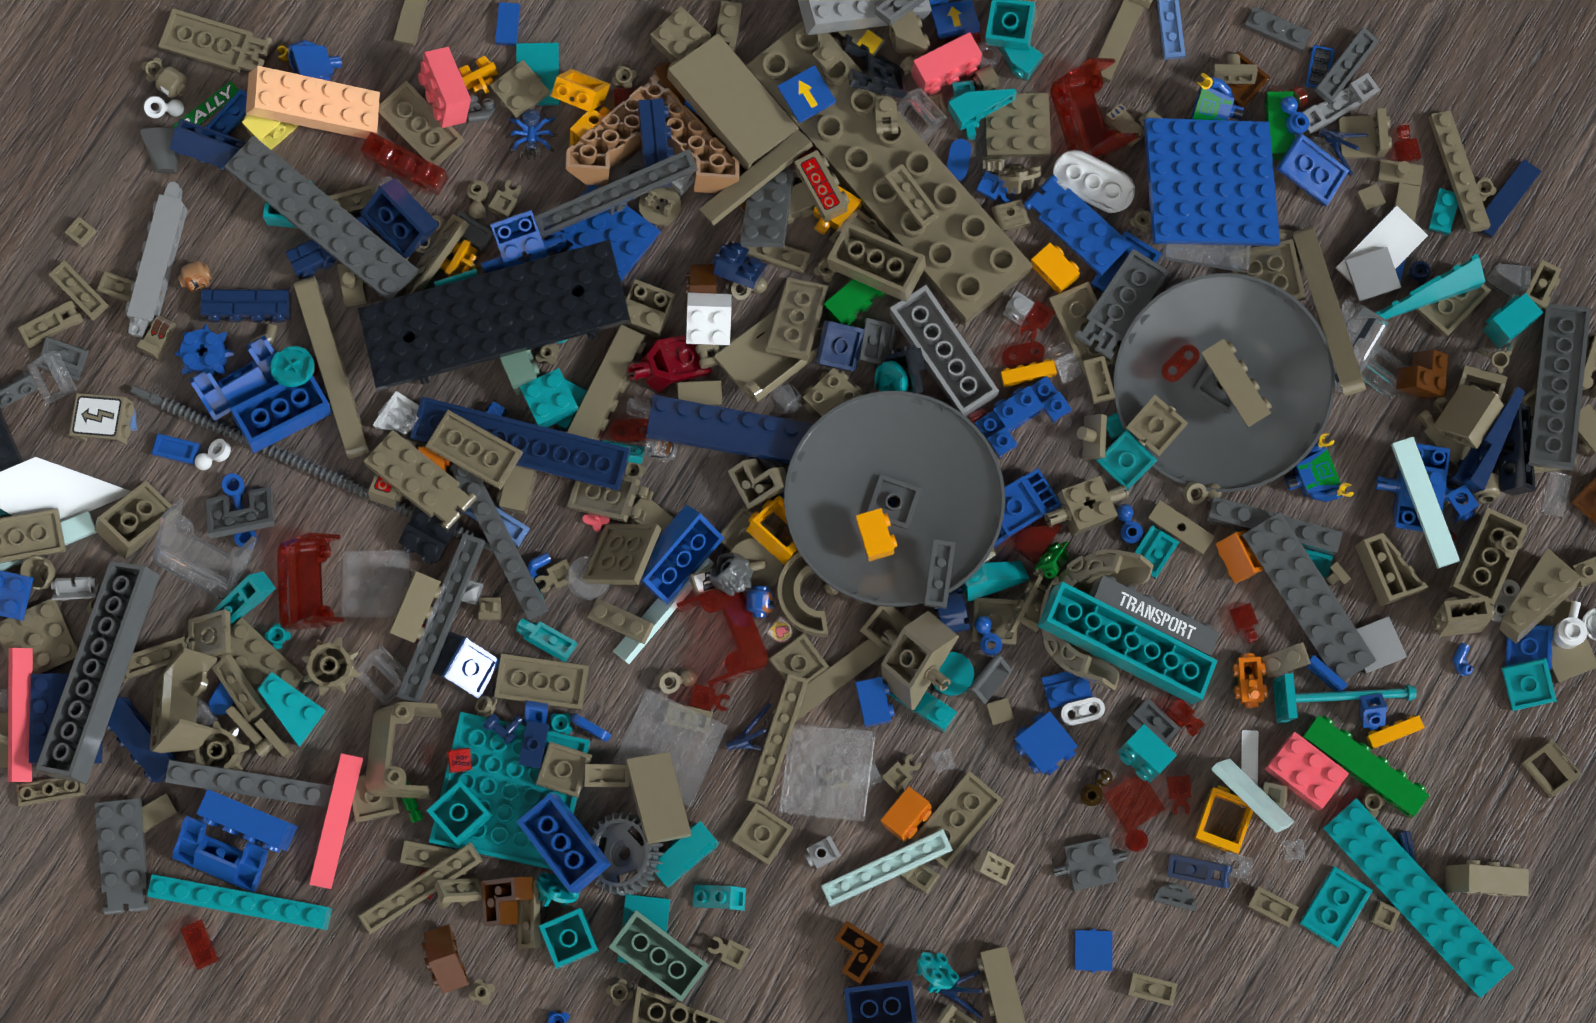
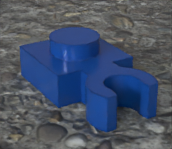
M985 171L975 191L993 201L998 196L1003 204L1011 202L1005 196L1008 193V188L1002 187L1005 181H1001L999 177Z

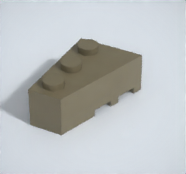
M1384 533L1364 539L1355 545L1380 607L1420 593L1428 588L1426 583L1421 582L1416 576L1415 570L1408 566L1400 557V552Z
M411 570L409 575L411 579L408 586L404 588L402 600L399 606H397L388 632L415 643L416 639L420 640L424 632L422 624L425 618L429 619L433 611L431 603L434 598H438L442 587L439 586L441 581Z
M1466 860V864L1445 866V893L1462 892L1472 895L1486 894L1489 896L1526 897L1529 896V869L1520 868V864H1506V867H1500L1499 862H1486V865H1480L1478 860Z

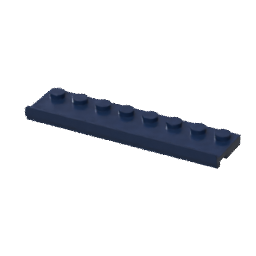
M653 395L646 438L790 464L796 448L814 424Z

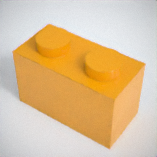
M1049 243L1031 259L1032 268L1057 294L1063 293L1079 278L1078 266L1073 261H1068L1064 257V252L1057 245L1053 246Z
M882 508L856 515V522L868 561L893 555L897 543L894 534L890 535L888 527L891 526L888 514H883Z

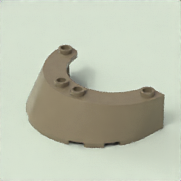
M1114 549L1097 550L1095 553L1087 556H1080L1067 564V568L1058 577L1055 576L1050 583L1042 601L1040 618L1052 588L1061 582L1089 595L1094 581L1102 575L1112 576L1116 579V582L1122 585L1134 586L1145 584L1151 576L1154 565L1141 554ZM1042 629L1045 648L1060 667L1080 678L1105 688L1116 690L1119 672L1115 667L1109 665L1105 660Z

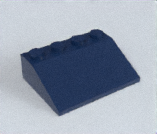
M31 674L29 763L37 765L69 674ZM103 739L94 764H102Z

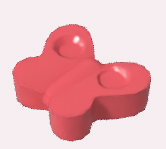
M593 514L583 516V522L593 526L596 532L601 530L602 525L610 523L609 518Z

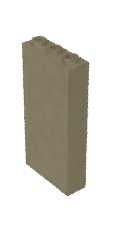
M719 34L706 38L697 49L692 48L680 61L675 60L668 67V80L685 100L689 102L692 108L746 171L799 130V127Z

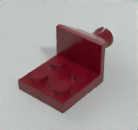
M686 335L657 340L643 353L639 363L628 364L627 373H634V375L629 376L632 381L644 378L647 385L657 393H660L673 382L706 376L712 372L711 367L701 369L699 364L701 360L700 355L697 354L695 348L700 344H686Z

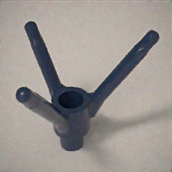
M1323 128L1319 135L1325 138L1326 142L1330 143L1343 166L1349 170L1348 174L1350 176L1353 175L1338 147L1340 144H1343L1352 149L1359 150V146L1343 138L1368 137V133H1342L1333 130L1328 131Z
M770 703L759 712L745 730L738 736L733 737V740L726 742L729 751L735 748L738 750L742 748L763 750V746L751 744L750 739L765 733L766 729L763 728L749 735L748 733L771 707Z
M979 970L959 978L951 989H941L938 992L942 993V996H948V998L956 1001L981 1019L983 1017L981 1013L957 996V992H982L980 988L958 987V984L979 975Z

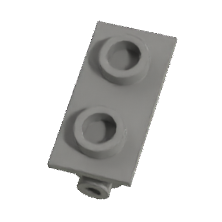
M92 576L75 577V584H72L71 578H56L51 581V589H55L52 600L66 601L69 599L96 598L100 583H97V579L92 578Z

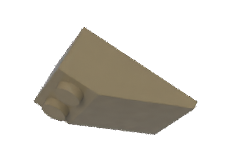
M145 481L97 518L94 530L124 559H127L141 548L177 510Z

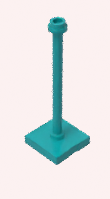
M1293 673L1283 674L1272 680L1277 724L1287 723L1298 718L1296 706L1298 702L1360 700V696L1382 694L1383 698L1405 697L1406 701H1412L1417 696L1416 687L1410 684L1405 685L1404 689L1295 694Z

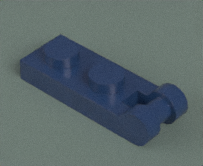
M1170 854L1167 877L1221 888H1230V881L1228 879L1229 873H1232L1233 866ZM1215 870L1220 871L1219 879L1214 878Z

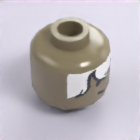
M162 67L156 73L154 78L156 88L166 96L175 98L178 95L182 96L186 92L187 78L174 67Z

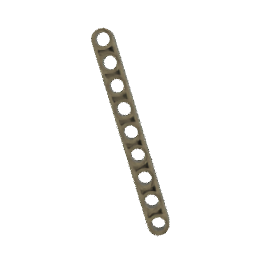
M1314 226L1294 231L1292 234L1343 393L1347 397L1365 391L1367 389Z
M311 276L294 282L295 291L349 460L369 454L370 448L315 276Z

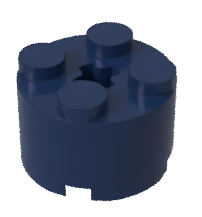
M961 586L948 594L946 609L934 607L936 612L939 611L940 616L937 618L955 633L971 629L968 623L970 621Z

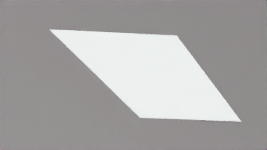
M37 457L0 472V509L12 516L58 508L61 522L125 497L132 492Z

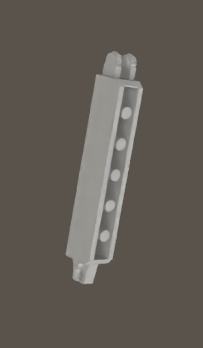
M175 181L167 183L164 195L159 194L158 200L153 204V219L149 221L147 227L149 234L147 241H144L142 245L143 256L142 260L137 264L136 272L138 275L136 281H133L131 286V301H128L126 305V314L130 319L128 333L133 337L143 338L148 325H151L154 319L160 315L188 211L181 201L183 191Z

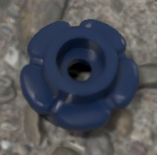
M1416 261L1409 269L1410 276H1413V279L1418 282L1427 280L1431 274L1430 266L1424 261Z

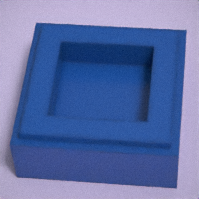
M526 701L524 723L527 724V721L547 724L548 704Z

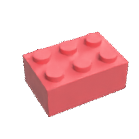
M969 32L913 60L912 77L923 97L928 94L934 95L947 84L952 86V83L960 80L959 78L965 75L967 77L974 75V72L980 67L982 52Z
M449 47L424 52L418 79L420 85L425 87L428 103H431L433 106L435 120L439 121L441 128L466 123L471 98Z
M1296 732L1288 737L1264 769L1282 784L1289 785L1288 788L1317 811L1324 808L1349 774Z

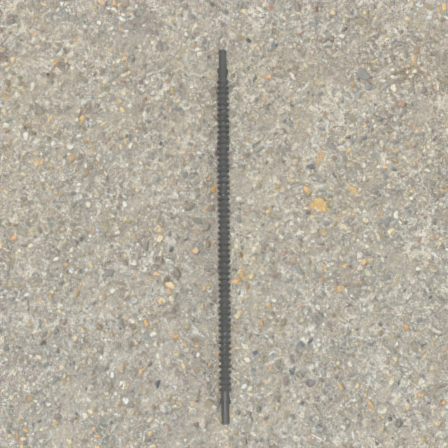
M137 386L132 387L131 394L149 401L150 404L161 406L162 410L166 408L167 412L172 411L173 415L183 416L184 420L189 419V422L195 421L196 425L200 423V426H206L207 430L211 428L212 432L217 431L218 435L222 433L223 437L228 436L230 440L234 438L235 442L240 441L241 445L245 443V446L249 447L241 431H236V427L231 429L230 425L225 426L224 422L220 424L219 420L214 421L212 417L209 419L208 415L203 416L202 412L197 414V410L191 411L190 407L186 409V406H180L179 402L175 404L174 400L169 401L167 397L164 399L154 392L150 393ZM269 445L260 450L264 455L268 453V457L274 456L275 460L279 458L280 462L290 463L291 467L296 466V469L302 468V472L308 471V474L313 473L314 477L318 475L319 479L324 478L325 482L330 481V484L336 483V487L342 486V489L347 488L348 492L352 490L353 494L358 493L359 497L369 498V488H366L365 484L361 486L360 482L356 484L355 480L350 481L349 477L344 478L342 474L338 476V472L332 473L331 469L327 471L326 467L316 466L315 462L310 463L308 459L304 461V457L298 458V455L293 456L292 452L282 451L281 447L276 448V445ZM397 501L393 512L399 511L400 515L404 513L405 517L410 516L411 519L417 507L413 509L412 505L406 506V502L400 503ZM463 527L460 529L456 528L453 535L456 536V540L462 538L463 533L484 540L485 545L483 549L494 553L486 538L477 537L474 532L470 534L469 530L463 531Z

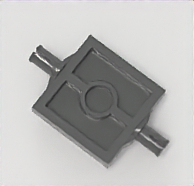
M1108 837L1064 846L1065 865L1053 867L1052 869L1055 872L1053 873L1054 877L1068 874L1073 890L1077 891L1118 881L1116 863L1129 860V857L1125 856L1128 855L1127 851L1114 854L1110 848Z

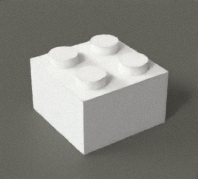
M688 293L686 344L730 345L732 294Z

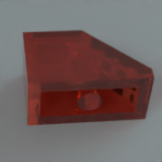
M1057 523L1051 527L1045 525L1028 528L1025 533L1021 531L1014 540V543H1016L1014 550L1036 565L1047 547L1061 530L1062 525Z

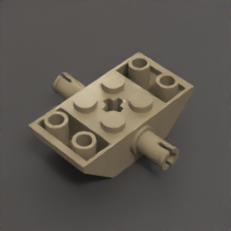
M927 611L903 627L899 636L891 629L883 633L888 638L882 635L881 639L891 649L881 664L882 680L888 683L889 691L911 710H915L931 682L940 691L948 688L945 682L950 685V679L938 670L959 638L948 626L931 612Z

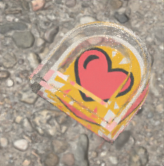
M780 615L766 633L777 642H786L792 637L793 629L791 624Z

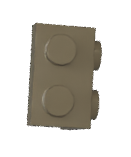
M1377 108L1373 116H1348L1339 119V132L1368 133V137L1343 138L1360 147L1359 150H1355L1340 144L1341 153L1345 159L1385 157L1388 150L1392 147V138L1388 136L1390 116L1386 115V108Z

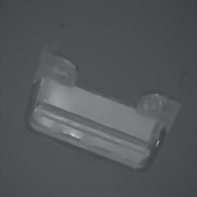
M180 497L161 516L153 555L154 561L161 568L223 600L236 588L250 564L256 538L252 536L243 547H234L230 554L193 535L194 525L192 521L181 515L184 499Z

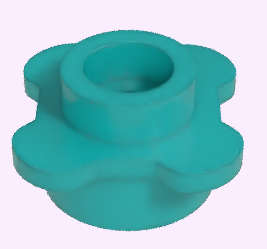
M276 623L265 633L264 637L273 644L275 649H281L282 644L286 640L291 639V633L285 631L282 624Z
M553 713L550 716L552 721L550 731L569 735L572 732V727H570L571 714L557 715Z

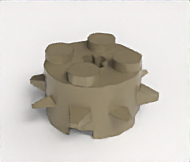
M338 637L333 644H323L319 639L316 640L317 647L312 650L311 655L302 656L301 659L307 663L308 675L303 681H314L318 684L319 695L324 696L328 690L338 689L343 694L346 693L345 686L350 683L351 679L360 677V673L355 670L353 660L359 654L358 651L348 652L345 650L341 637ZM331 662L335 665L332 671L327 670L329 668L328 664Z
M214 721L212 726L213 732L206 738L201 747L199 746L196 750L189 752L188 757L195 758L198 764L242 771L243 768L240 763L244 752L249 750V746L243 745L237 738L240 728L235 727L228 732L221 728L218 721ZM217 748L222 749L221 755H216L215 751Z

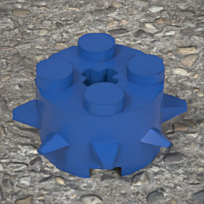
M204 324L202 329L183 333L184 338L180 350L174 353L176 356L181 357L185 364L181 371L183 375L191 372L197 375L207 368L213 376L217 373L222 375L226 373L224 367L227 364L228 357L234 355V352L228 350L224 344L227 336L226 332L216 335L208 329L207 324Z

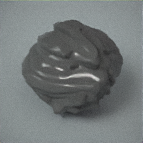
M733 552L721 554L718 556L716 568H711L710 581L715 588L734 596V591L739 593L743 592L745 588H751L750 578L752 577L753 570L749 567V561L742 555Z

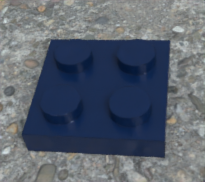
M825 320L815 363L855 371L865 329Z

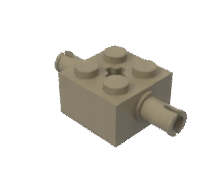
M1101 476L1061 490L1056 495L1062 504L1060 509L1045 513V521L1049 520L1047 522L1049 527L1065 521L1073 537L1113 521L1118 516L1113 503L1128 498L1129 493L1128 491L1124 492L1127 489L1125 485L1107 491Z

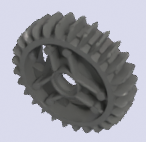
M615 812L612 816H605V821L599 820L600 827H592L595 833L594 835H589L601 851L607 839L604 855L612 865L594 879L597 880L595 885L602 887L603 891L623 896L626 894L632 895L635 891H642V886L649 887L647 880L654 881L653 872H660L656 866L663 864L658 860L659 856L664 855L658 849L663 844L653 843L646 845L640 817L636 813ZM633 827L641 834L644 840L643 845L631 833ZM624 848H629L630 857L627 860H624L621 856ZM637 870V874L633 878L620 882V875Z

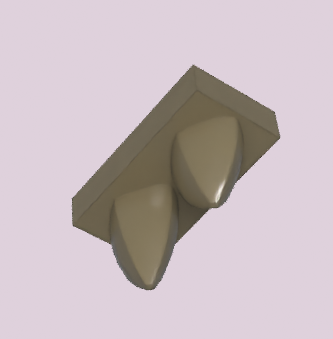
M478 878L437 880L434 886L438 893L437 905L440 910L445 909L452 902H459L462 906H465L472 901H482L481 885Z

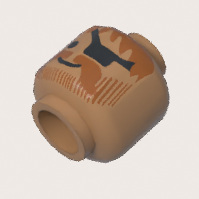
M200 261L183 266L181 268L182 275L178 276L182 288L187 287L190 292H195L209 286L212 279L207 264H202Z

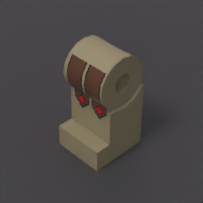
M160 315L157 316L152 322L145 338L140 340L137 347L142 352L159 360L171 340L176 324Z

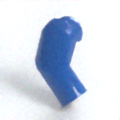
M547 553L530 560L527 565V569L534 581L538 577L536 573L538 568L551 562Z
M1465 643L1459 644L1452 659L1457 673L1462 676L1470 675L1473 671V667L1469 665L1465 658L1470 649V646Z

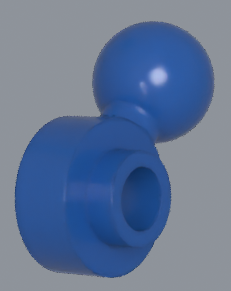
M1287 96L1281 101L1282 111L1289 114L1286 120V127L1291 134L1298 135L1309 128V119L1304 113L1297 112V100L1294 97Z
M1121 504L1116 509L1117 518L1124 523L1120 529V536L1126 543H1136L1143 535L1142 527L1137 522L1132 521V507L1128 504ZM1130 528L1135 529L1136 534L1134 536L1128 534Z
M986 616L978 617L975 620L974 626L983 635L980 640L982 652L989 656L998 654L1002 649V641L997 634L991 633L992 622L990 618ZM994 641L995 647L990 649L987 647V643Z

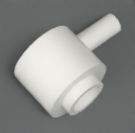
M1572 601L1568 618L1557 623L1553 629V639L1561 648H1574L1584 642L1587 637L1586 625L1577 618L1581 605L1580 602Z

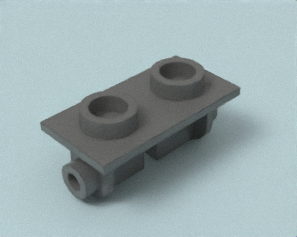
M24 371L21 375L13 378L14 383L12 384L8 381L0 385L1 409L40 388L34 380L31 371Z

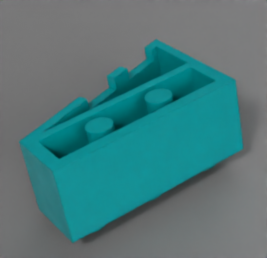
M271 671L257 688L299 747L326 712L325 709Z
M701 821L690 826V837L675 839L668 845L669 849L664 855L658 857V860L663 864L656 866L660 871L656 875L667 888L672 886L719 846L718 841Z

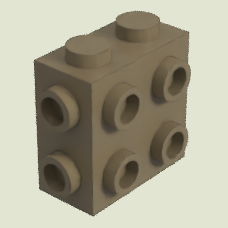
M833 368L831 371L826 370L818 378L820 381L815 386L811 385L803 393V403L805 405L803 407L809 414H815L821 418L838 405L864 395V392L857 385L852 386L847 381L849 378L843 371H837Z
M1472 595L1467 597V599L1460 600L1457 597L1448 598L1433 617V627L1438 631L1439 637L1482 632L1494 616L1493 604L1489 603L1488 596Z

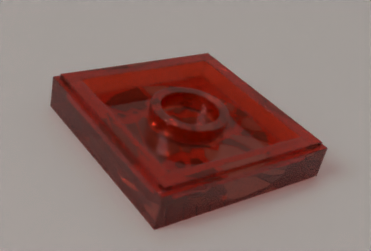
M1137 774L1103 795L1127 833L1165 810L1148 781H1143Z

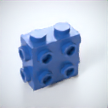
M1050 711L1046 715L1043 712L1033 719L1034 724L1029 728L1026 726L1022 727L1015 733L1017 737L1014 739L1016 744L1014 745L1015 750L1021 757L1025 755L1030 761L1028 763L1030 769L1035 774L1039 772L1041 776L1045 773L1048 776L1059 768L1057 763L1062 759L1066 762L1076 754L1074 750L1078 747Z

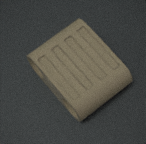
M1023 199L997 205L991 209L995 223L1004 233L1031 225L1028 211L1023 206L1025 202Z

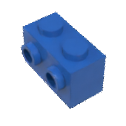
M882 677L856 682V690L865 728L891 723V717L895 715L892 703L888 704L886 695L890 694L888 683L883 682Z

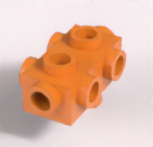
M1253 653L1241 654V658H1238L1236 664L1232 666L1233 677L1238 679V686H1234L1235 699H1239V704H1245V708L1259 707L1258 703L1264 702V698H1267V685L1263 684L1262 677L1266 674L1265 663L1261 662V657H1255ZM1245 667L1251 668L1252 673L1250 675L1245 673Z

